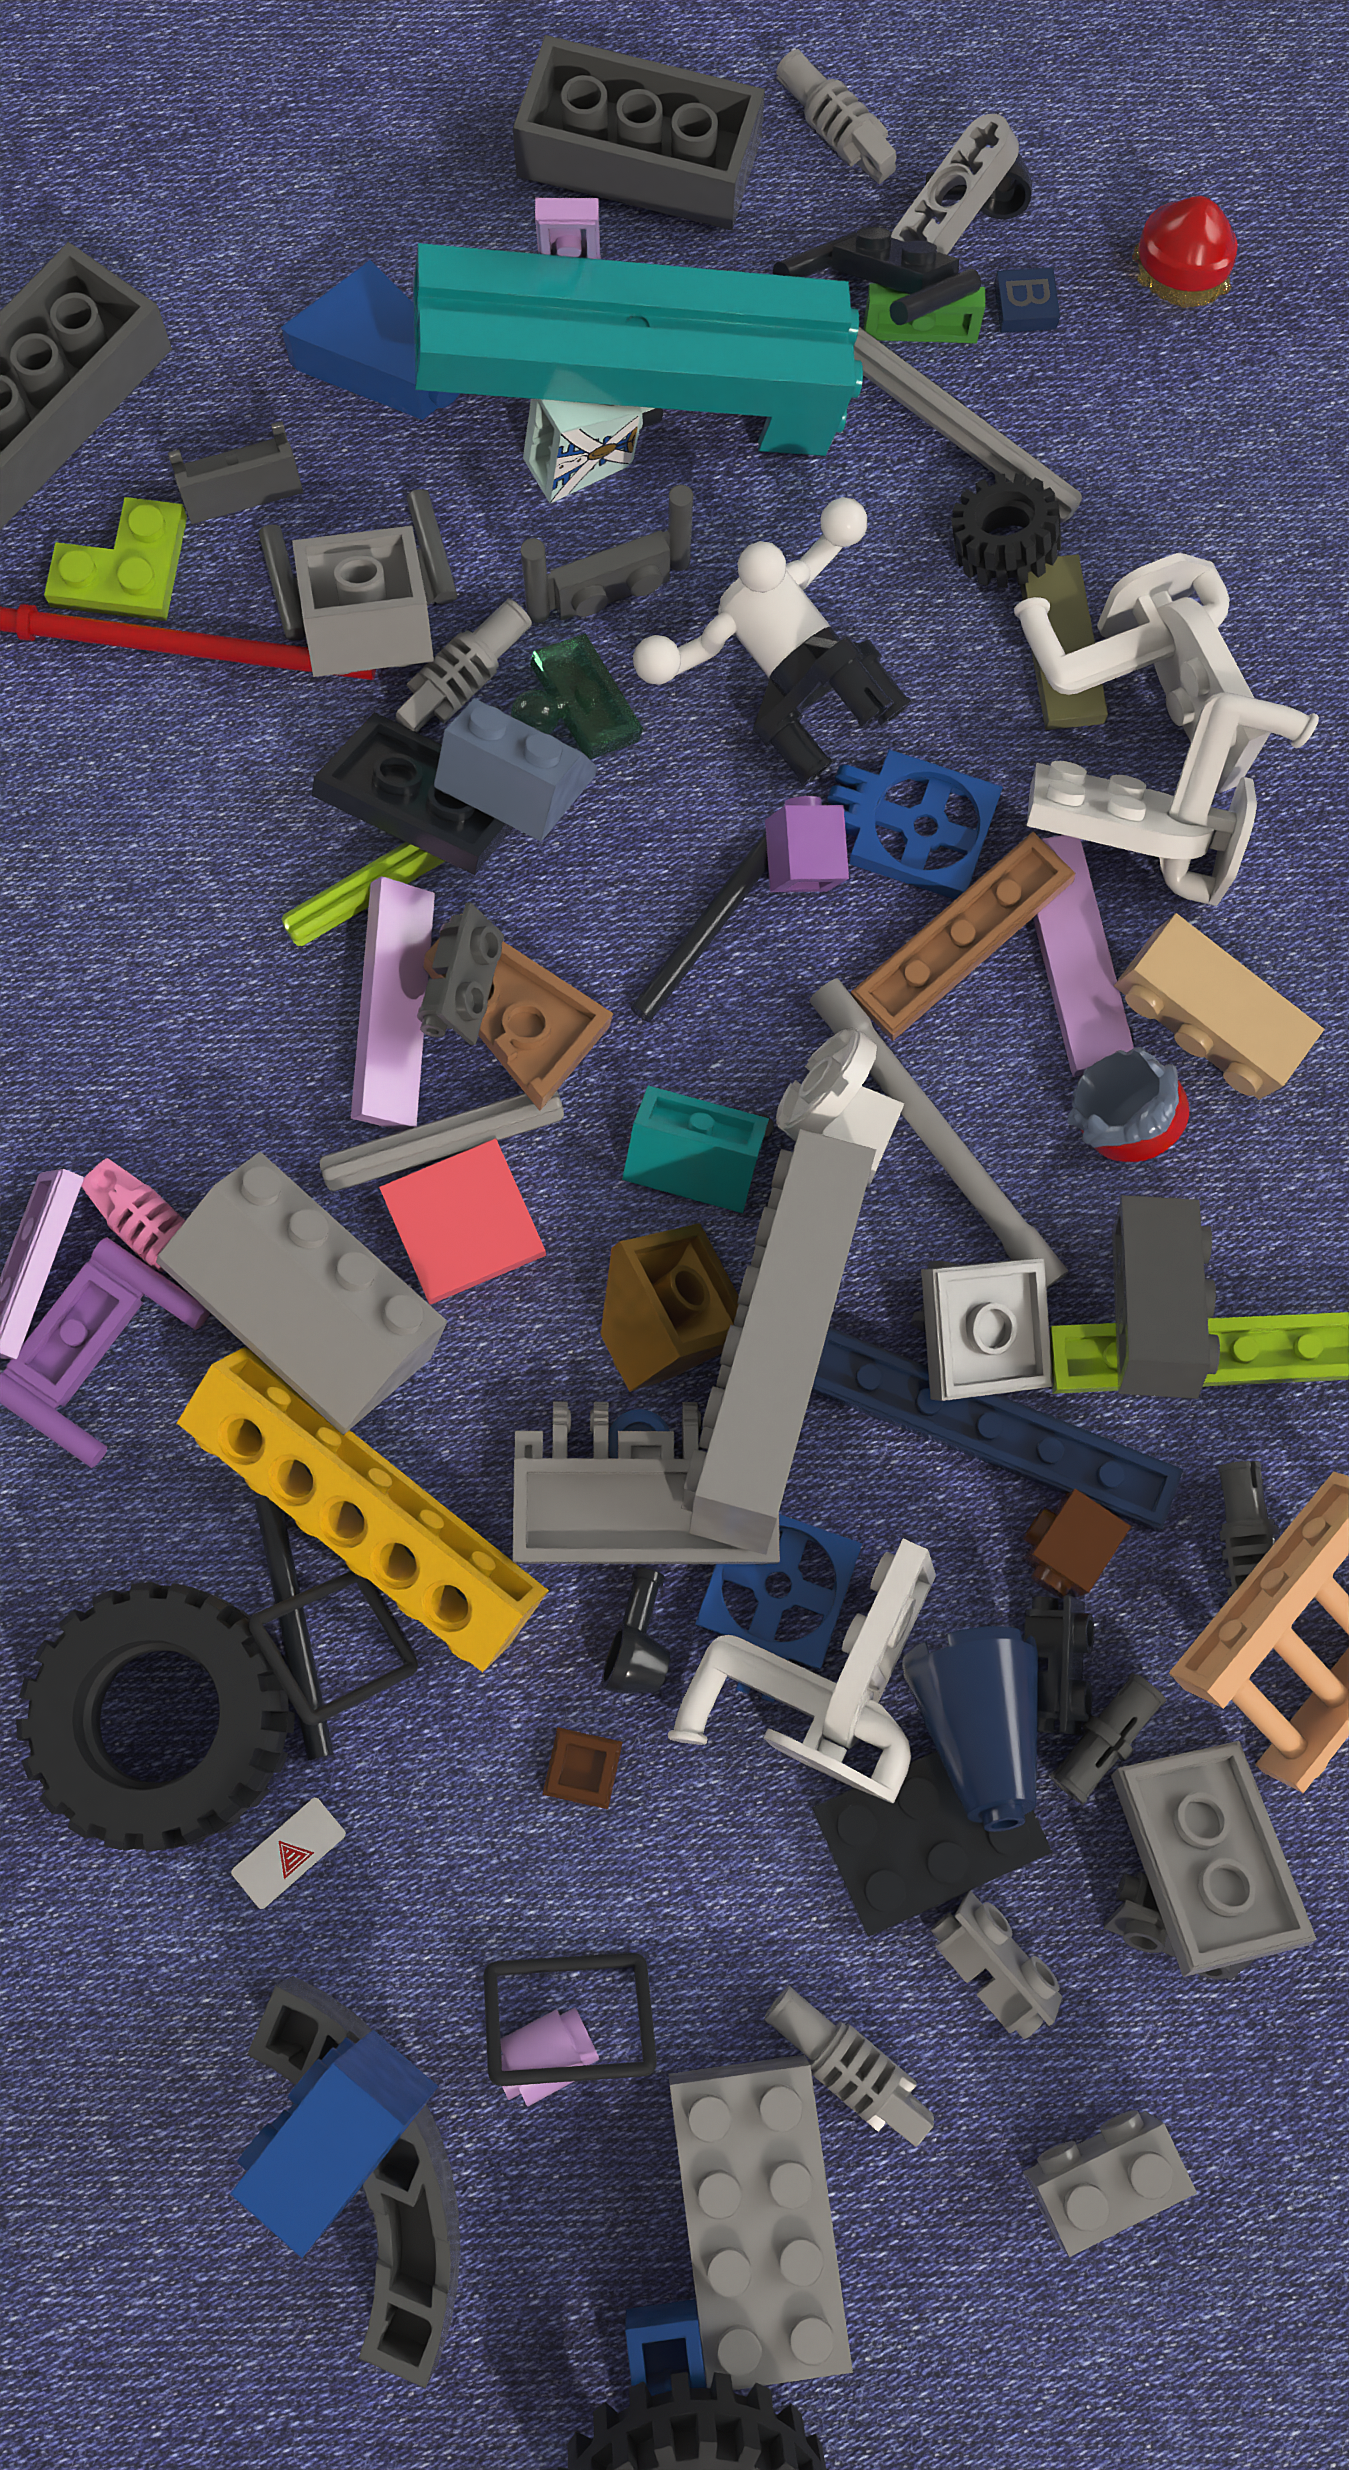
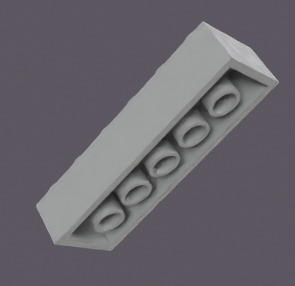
M800 1129L794 1151L791 1152L783 1149L780 1151L771 1184L772 1191L768 1206L764 1207L759 1223L751 1266H747L742 1282L734 1325H730L723 1348L717 1387H712L702 1426L704 1427L699 1447L708 1449V1452L694 1450L684 1485L685 1493L681 1509L692 1512L690 1534L764 1555L767 1554L876 1149Z

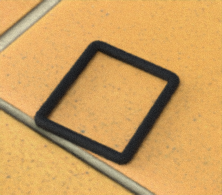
M348 1571L253 1614L249 1620L250 1632L300 1718L308 1725H317L412 1676L418 1669L416 1656L372 1582L355 1574L353 1571ZM353 1583H357L404 1665L313 1711L263 1624Z
M618 1953L491 1962L485 1968L483 1978L488 2076L493 2084L497 2086H515L643 2077L654 2072L657 2066L648 1967L646 1959L638 1953ZM634 1967L642 2062L502 2071L498 1975Z

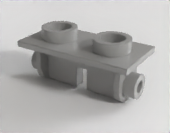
M971 1890L968 1891L955 1917L949 1912L930 1929L932 1934L938 1939L934 1946L966 1983L970 1982L985 1968L989 1971L993 1978L978 1989L976 1995L1000 2021L1008 2033L1017 2031L1023 2039H1026L1042 2025L1043 2020L1049 2026L1055 2022L1063 1997L1058 1992L1060 1989L1058 1981L1041 1959L1036 1956L1029 1958L1012 1939V1929L1003 1914L989 1902L982 1904Z

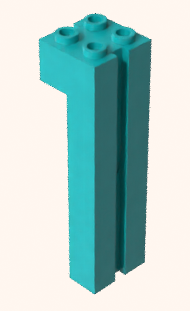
M418 243L413 280L415 390L766 416L767 419L758 439V451L826 456L835 434L843 432L851 398H858L861 392L863 365L861 360H855L854 345L859 330V312L857 308H851L849 281Z

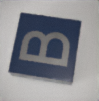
M1053 267L997 271L994 287L1001 333L1057 329L1060 311Z

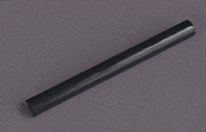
M766 831L632 1004L631 1010L639 1018L646 1022H651L768 868Z
M263 1496L255 1499L254 1502L275 1604L299 1594L300 1588L284 1511L268 1497ZM301 1607L278 1619L288 1668L314 1711L324 1706L304 1607ZM298 1714L307 1761L334 1755L327 1720L317 1725H308L303 1722Z

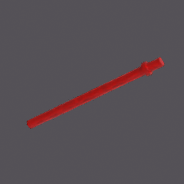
M22 603L18 609L0 607V631L17 633L20 640L34 641L36 636L312 672L308 647L38 612L36 605ZM376 669L351 672L344 675H333L374 680Z

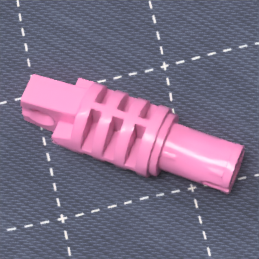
M105 1158L84 1177L81 1187L106 1219L107 1226L149 1267L161 1272L165 1271L156 1263L157 1256L186 1220L149 1185L144 1184L116 1163Z

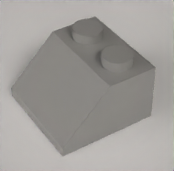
M413 526L292 540L302 616L313 677L333 674L344 675L357 671L387 667H406L412 664L434 662L427 601Z

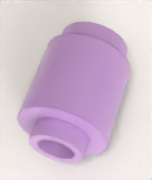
M575 2007L561 2015L555 2009L500 2039L501 2051L503 2053L501 2055L502 2071L584 2066L599 2060L595 2047ZM572 2082L502 2086L508 2100L521 2094L528 2107Z

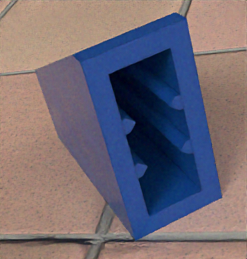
M371 260L281 326L289 362L297 371L421 420L425 419L437 408L449 406L460 394L415 390L414 303Z

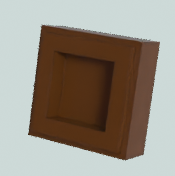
M557 1727L542 1795L609 1809L623 1742Z

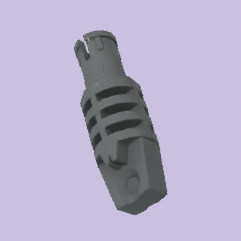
M1239 1461L1218 1466L1227 1522L1221 1525L1222 1531L1219 1532L1220 1542L1226 1543V1549L1221 1552L1223 1561H1228L1229 1568L1224 1569L1225 1579L1231 1580L1232 1587L1227 1588L1228 1598L1234 1594L1274 1545L1275 1537L1280 1536L1279 1525H1275L1274 1519H1268L1260 1461Z

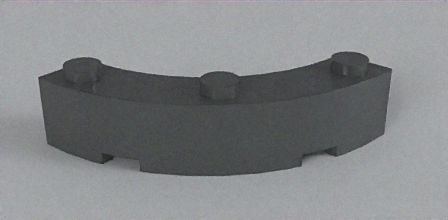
M291 1976L275 1985L247 2055L271 2067L296 2085L317 2059L322 2060L333 2047L336 2049L346 2037L356 2044L371 2032L372 2029L353 2011L326 1992L295 1976ZM427 2103L363 2184L369 2208L374 2213L378 2260L376 2262L374 2300L368 2330L359 2355V2359L423 2388L427 2387L439 2363L449 2332L458 2288L460 2262L459 2211L452 2170L440 2131Z

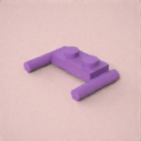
M108 1237L102 1239L97 1244L88 1263H85L22 1345L18 1358L11 1359L4 1372L0 1373V1404L90 1468L95 1467L102 1460L108 1447L56 1409L59 1405L65 1407L142 1306L143 1302L140 1300L142 1296L146 1295L194 1330L199 1329L210 1315V1312L193 1296Z

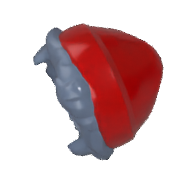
M1137 1047L1128 1052L1118 1050L1086 1068L1073 1092V1109L1067 1117L1068 1124L1075 1125L1081 1129L1083 1133L1082 1141L1090 1144L1101 1155L1115 1161L1139 1162L1160 1155L1179 1139L1188 1123L1189 1101L1181 1082L1178 1080L1176 1066L1173 1064L1162 1065L1154 1056L1147 1053L1145 1049Z

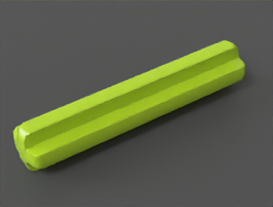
M405 842L283 914L281 918L283 927L297 946H304L368 908L372 881L383 876L408 884L445 861Z

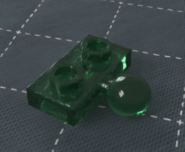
M586 633L534 650L530 666L545 691L532 689L521 693L512 705L511 717L544 734H551L556 728L559 719L562 718L582 753L590 760L638 743L644 728Z

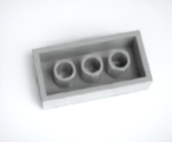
M797 2055L669 2074L707 2388L711 2387L714 2372L730 2374L733 2390L752 2388L755 2383L766 2386L853 2373L811 2065L805 2055Z

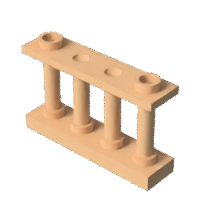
M1334 1471L1169 1672L1184 1690L1223 1709L1232 1700L1272 1743L1255 1765L1263 1773L1302 1793L1325 1770L1329 1760L1349 1736V1648L1333 1668L1329 1670L1291 1628L1293 1622L1310 1601L1315 1598L1349 1635V1595L1333 1578L1334 1572L1349 1554V1476ZM1272 1648L1313 1691L1290 1721L1250 1681L1251 1674Z

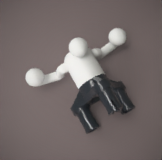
M845 497L831 501L824 508L820 518L823 535L800 560L792 561L786 565L782 551L773 543L759 541L747 546L740 554L737 563L739 578L721 596L718 608L719 615L705 627L701 636L677 648V645L668 637L653 635L643 639L637 645L633 654V664L638 676L647 683L660 685L671 681L676 675L711 659L720 652L730 636H736L770 679L753 731L766 747L771 744L799 778L802 786L813 781L833 763L831 758L826 756L800 722L803 717L801 713L831 690H834L858 720L860 727L864 728L873 721V717L878 719V723L881 726L886 725L912 703L911 699L905 696L879 661L882 655L869 639L856 643L850 637L841 640L803 591L843 547L856 544L865 535L867 514L864 507L855 499Z

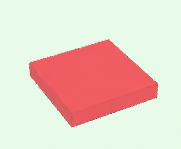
M496 1138L379 1187L429 1305L546 1256L545 1248Z

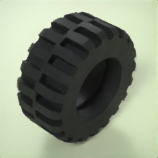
M154 1582L131 1584L129 1591L120 1593L109 1590L93 1597L92 1608L86 1612L74 1609L58 1623L64 1632L55 1642L44 1640L33 1657L36 1661L42 1663L36 1679L24 1678L19 1698L30 1700L28 1718L16 1719L17 1740L29 1742L31 1756L21 1761L28 1780H40L45 1789V1792L39 1798L51 1814H64L70 1820L68 1829L85 1839L98 1838L103 1840L105 1847L123 1851L133 1849L146 1850V1852L166 1850L203 1842L209 1836L225 1832L241 1821L240 1816L247 1809L257 1807L270 1791L266 1787L274 1773H281L288 1753L283 1751L287 1733L294 1732L295 1713L289 1712L288 1695L250 1632L249 1620L251 1616L245 1611L229 1604L224 1599L194 1587L172 1583L171 1586L159 1585ZM155 1651H174L195 1660L213 1679L220 1706L217 1733L208 1753L193 1770L176 1779L165 1782L141 1781L123 1773L107 1753L100 1726L102 1704L106 1692L116 1675L133 1659Z

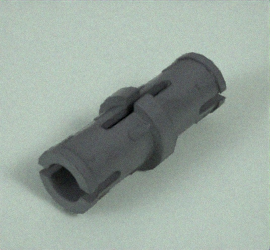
M1131 1673L1126 1683L1098 1717L1091 1715L1089 1721L1082 1725L1086 1732L1055 1771L1053 1770L1050 1773L1049 1778L1072 1799L1084 1805L1087 1797L1118 1759L1126 1761L1133 1752L1130 1744L1160 1706L1165 1704L1166 1698L1146 1679L1138 1674Z

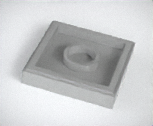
M1044 1258L921 1269L931 1400L945 1401L1053 1387Z

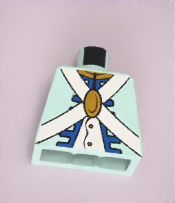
M531 399L523 459L549 503H553L628 467L634 459L639 430L661 422L663 409Z

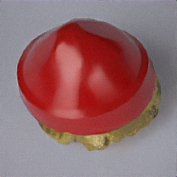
M1194 196L1160 206L1147 219L1140 242L1134 247L1132 260L1138 264L1139 275L1137 276V281L1142 286L1149 287L1151 293L1158 294L1160 299L1182 308L1198 307L1213 303L1217 300L1218 296L1229 293L1232 288L1230 273L1236 260L1237 238L1220 206L1208 197Z

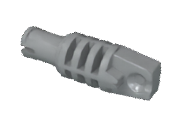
M799 49L789 52L779 63L776 70L778 75L776 78L804 107L807 124L812 129H815L823 140H826L828 146L836 151L838 156L847 165L852 167L854 164H857L872 179L881 184L896 171V151L886 140L888 130L874 114L869 112L863 103L858 101V98L852 92L848 91L847 86L842 81L835 79L827 80Z
M508 598L473 633L467 630L464 633H458L434 657V662H428L407 683L406 686L414 694L397 710L396 722L412 731L418 732L434 716L443 724L448 721L497 673L496 669L499 667L497 659L531 627L532 621L523 608L514 600Z
M789 1985L780 1993L766 2012L764 2020L810 2059L812 2075L875 2130L879 2132L887 2123L917 2147L934 2126L933 2113L911 2094L917 2082L849 2023L845 2025L843 2022H839L835 2026Z

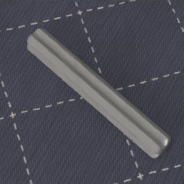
M556 1091L541 1111H539L526 1093L324 1155L320 1158L321 1173L329 1191L343 1190L467 1151L495 1138L499 1141L559 1122L564 1118L562 1102Z

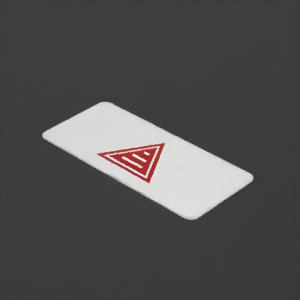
M312 1798L232 1869L231 1874L257 1907L264 1909L345 1837L346 1832L318 1798Z

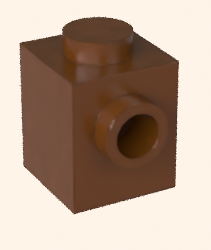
M1074 1489L1062 1497L1053 1512L1044 1506L1034 1518L1022 1538L1031 1544L1022 1561L1035 1569L1031 1578L1042 1588L1062 1599L1068 1593L1077 1598L1090 1592L1132 1526L1077 1489Z

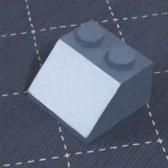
M474 698L444 731L434 787L542 842L596 775L597 766L584 753L560 742L549 734H544L505 714L500 709L489 706Z

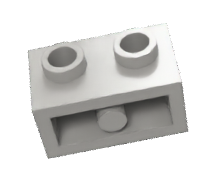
M1132 2110L1119 2114L1100 2126V2134L1079 2144H1076L1075 2141H1069L1054 2146L1037 2158L1039 2164L1023 2171L1053 2239L1069 2257L1197 2194L1165 2124L1147 2111L1139 2114L1137 2110Z

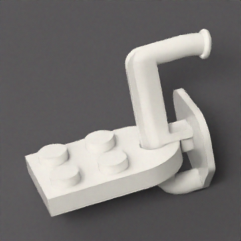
M1176 553L1130 572L1112 588L1097 625L1101 635L1108 639L1069 654H1065L1047 615L1050 610L1048 600L1041 597L1028 598L1019 602L1014 608L1015 616L1021 621L1026 639L1048 683L1061 694H1076L1154 663L1158 678L1166 693V705L1169 715L1176 725L1183 726L1190 742L1192 741L1201 709L1206 700L1211 696L1224 692L1254 698L1218 630L1228 615L1230 598L1216 567L1210 561L1183 553ZM1196 591L1203 606L1194 599L1188 598V596ZM1237 725L1216 789L1218 794L1237 787L1240 779L1245 777L1271 732Z
M1224 692L1215 694L1206 700L1201 709L1174 796L1146 789L1144 782L1126 775H1112L1110 780L1087 775V771L1083 767L1067 761H1053L1050 766L1036 763L1030 785L1027 826L1159 857L1165 883L1175 894L1188 900L1217 906L1236 878L1251 835L1257 808L1253 779L1247 777L1240 779L1229 811L1211 807L1237 725L1281 735L1292 740L1294 748H1300L1314 732L1319 717L1315 713L1306 715L1284 705ZM1208 848L1217 850L1212 876L1187 871L1191 859L1205 855Z
M902 1539L896 1555L885 1552L872 1578L870 1589L878 1593L868 1616L866 1617L858 1613L853 1619L843 1641L842 1651L849 1654V1657L837 1683L739 1637L732 1635L720 1636L712 1641L707 1648L683 1698L674 1730L668 1732V1738L682 1743L705 1745L708 1739L703 1733L709 1713L726 1677H729L814 1718L803 1743L772 1729H767L763 1739L772 1747L838 1781L894 1804L908 1772L911 1752L909 1740L897 1722L879 1704V1700L936 1577L928 1549ZM825 1738L848 1749L852 1748L858 1739L882 1749L883 1752L871 1778L843 1764L842 1760L847 1750Z

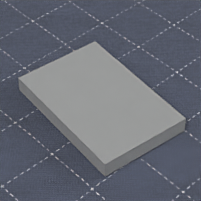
M1240 1741L1120 1767L1111 1775L1183 1977L1308 1946L1317 1940Z

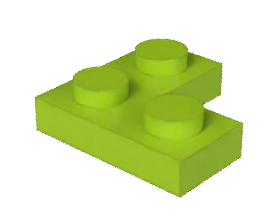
M124 497L114 549L55 542L44 593L49 606L52 608L167 621L187 521L183 504Z

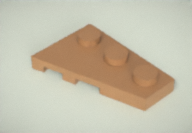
M439 939L425 953L423 968L432 979L446 978V974L438 975L432 969ZM503 941L501 957L496 965L487 1000V1011L482 1019L478 1036L539 1111H541L610 1027L613 1013Z

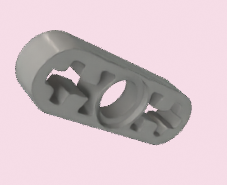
M986 114L974 120L966 128L896 225L891 238L904 242H930L937 246V252L946 255L949 253L1018 156L1019 142L1003 116L999 114ZM988 144V145L994 146V147H993V148H990V147H985V146ZM957 185H967L966 192L959 202L949 207L941 206L943 197L951 188ZM935 216L940 224H937L932 217Z

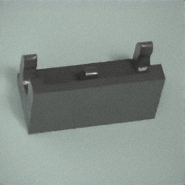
M282 421L271 424L274 439L185 464L179 449L168 452L178 489L191 524L304 493L290 442L288 443Z

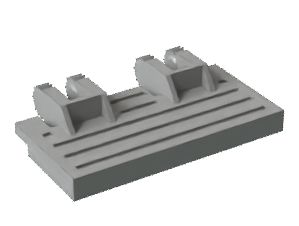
M553 1402L552 1458H543V1431H515L513 1563L778 1564L780 1562L779 1513L766 1555L689 1533L692 1512L681 1509L685 1493L684 1485L694 1450H698V1433L701 1431V1412L698 1410L697 1402H682V1459H674V1431H618V1459H608V1402H594V1407L590 1411V1431L593 1433V1458H567V1434L571 1431V1411L568 1409V1402Z

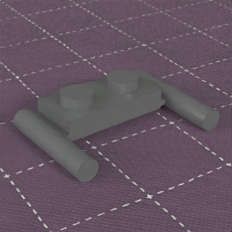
M682 484L676 485L670 490L667 531L662 532L660 530L550 570V574H547L546 553L543 542L536 538L525 540L520 550L526 612L531 621L536 623L546 621L550 611L553 609L557 610L561 621L576 615L581 617L590 616L598 613L611 602L630 595L639 597L654 592L663 583L670 581V568L675 571L687 569L691 562L692 490Z
M417 489L410 492L406 499L420 546L417 549L427 606L433 602L449 604L457 599V590L429 492L424 489ZM267 525L259 530L258 535L284 634L288 640H300L306 637L298 580L293 575L281 527L278 525Z

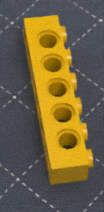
M246 1346L211 1364L177 1421V1424L192 1435L204 1451L219 1457L241 1475L253 1491L268 1497L290 1515L302 1531L317 1537L344 1559L351 1571L371 1581L392 1598L405 1615L419 1620L446 1642L454 1655L470 1662L482 1673L510 1646L549 1591L349 1430L342 1435ZM255 1425L259 1428L261 1434L257 1431ZM304 1464L309 1468L312 1476L307 1472ZM354 1505L360 1509L363 1517L358 1514ZM404 1546L410 1549L415 1559L407 1553ZM455 1587L462 1591L467 1601L460 1597Z

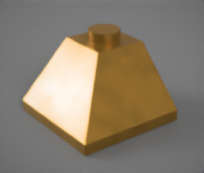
M700 1223L623 1240L611 1248L600 1335L629 1392L669 1380L723 1352L730 1325H734L739 1305L737 1304L739 1295Z

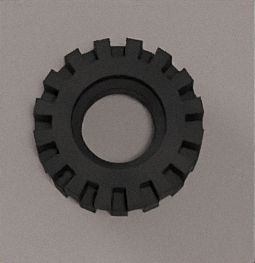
M1015 473L1014 481L1006 482L1005 474L995 475L994 485L989 486L986 480L983 479L975 483L976 494L968 489L961 494V504L955 503L951 521L956 561L959 567L963 566L964 574L971 579L977 574L978 583L988 586L992 578H997V588H1008L1009 578L1016 577L1018 586L1029 583V572H1032L1039 578L1046 573L1045 563L1053 566L1057 560V550H1061L1059 503L1055 501V493L1050 487L1044 490L1043 481L1034 478L1029 485H1026V475ZM1003 526L1024 527L1023 530L1011 535L997 536L989 534L992 530Z

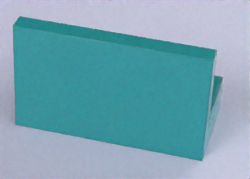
M648 1085L633 1123L622 1180L743 1213L769 1118Z

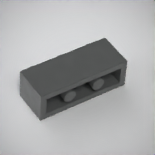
M1122 1195L1112 1229L1118 1394L1198 1399L1207 1374H1216L1220 1358L1219 1337L1208 1332V1318L1213 1317L1216 1302L1215 1281L1213 1279H1205L1204 1264L1209 1263L1212 1250L1211 1227L1201 1226L1200 1200Z

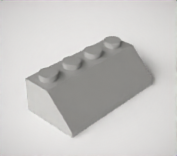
M258 1152L211 1188L158 1254L156 1260L159 1266L342 1435L347 1433L431 1359L448 1322L261 1152Z

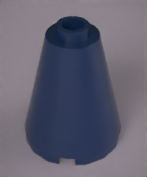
M984 1626L947 1633L949 1646L929 1653L927 1641L915 1646L903 1658L902 1669L904 1679L967 1818L974 1822H983L984 1830L992 1832L1010 1830L1025 1823L1024 1815L1036 1807L1038 1652L1035 1639L1030 1635L1023 1642L1020 1629L1014 1627Z

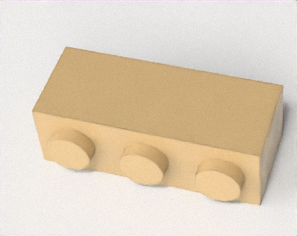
M1177 913L1153 932L1114 985L1115 988L1126 995L1125 1000L1135 1012L1143 1017L1159 1021L1175 1034V1041L1182 1049L1194 1056L1205 1057L1224 1072L1223 1077L1232 1088L1242 1094L1255 1096L1258 1100L1286 1084L1325 1030Z

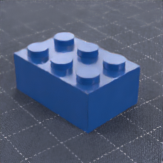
M374 2030L356 2044L346 2037L336 2049L333 2047L322 2060L317 2059L287 2097L293 2102V2105L288 2111L284 2109L272 2124L267 2123L239 2157L236 2163L246 2171V2174L231 2191L230 2195L297 2255L303 2258L349 2204L439 2086Z

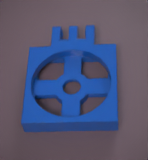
M890 749L887 752L880 775L845 764L838 767L835 781L842 786H832L827 801L831 805H844V810H847L844 811L846 834L857 837L850 856V865L955 900L969 888L1003 789L1002 786ZM911 779L927 785L921 804L915 805L912 808L885 800L887 791L904 780ZM950 793L969 798L978 818L976 830L949 822L944 809ZM929 817L935 821L937 831L932 836H921L915 831L914 822L918 818ZM875 825L901 833L906 847L900 862L892 857L883 847L877 836ZM941 846L966 854L963 859L951 866L935 870H923L929 852L936 851Z
M779 1514V1531L782 1532L779 1540L780 1562L778 1564L762 1565L716 1564L695 1626L721 1636L732 1635L739 1637L781 1658L819 1671L821 1670L862 1543ZM807 1541L819 1545L827 1554L835 1574L832 1590L803 1580L798 1566ZM781 1572L790 1579L791 1589L785 1597L775 1598L767 1592L765 1582L770 1574ZM724 1580L753 1590V1596L757 1599L758 1604L749 1630L741 1628L730 1615L722 1594ZM793 1606L823 1616L820 1626L803 1638L789 1642L774 1640L783 1612ZM738 1682L736 1690L749 1694L751 1688ZM761 1693V1699L774 1703L775 1699Z

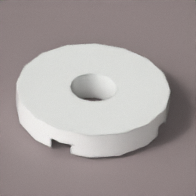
M853 1028L841 1030L829 1038L807 1060L808 1064L805 1067L810 1072L802 1085L795 1080L786 1089L777 1110L776 1124L778 1127L786 1132L794 1141H797L800 1129L817 1134L822 1132L840 1115L868 1077L876 1059L877 1045L858 1029L856 1032Z

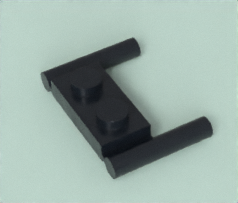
M880 227L859 229L857 233H849L775 263L773 267V275L804 278L832 267L833 270L907 293L909 295L892 302L890 305V317L897 325H904L978 292L981 287V277L976 270L968 269L958 273L959 258L937 252V246L930 242H904L891 238V231Z

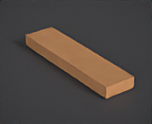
M1032 832L853 989L851 995L873 1022L894 1041L1072 884L1076 873Z

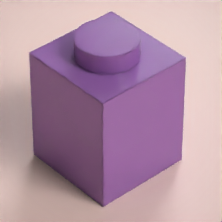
M817 796L794 797L786 800L785 806L765 820L770 892H827L849 879L844 805H822L821 798Z

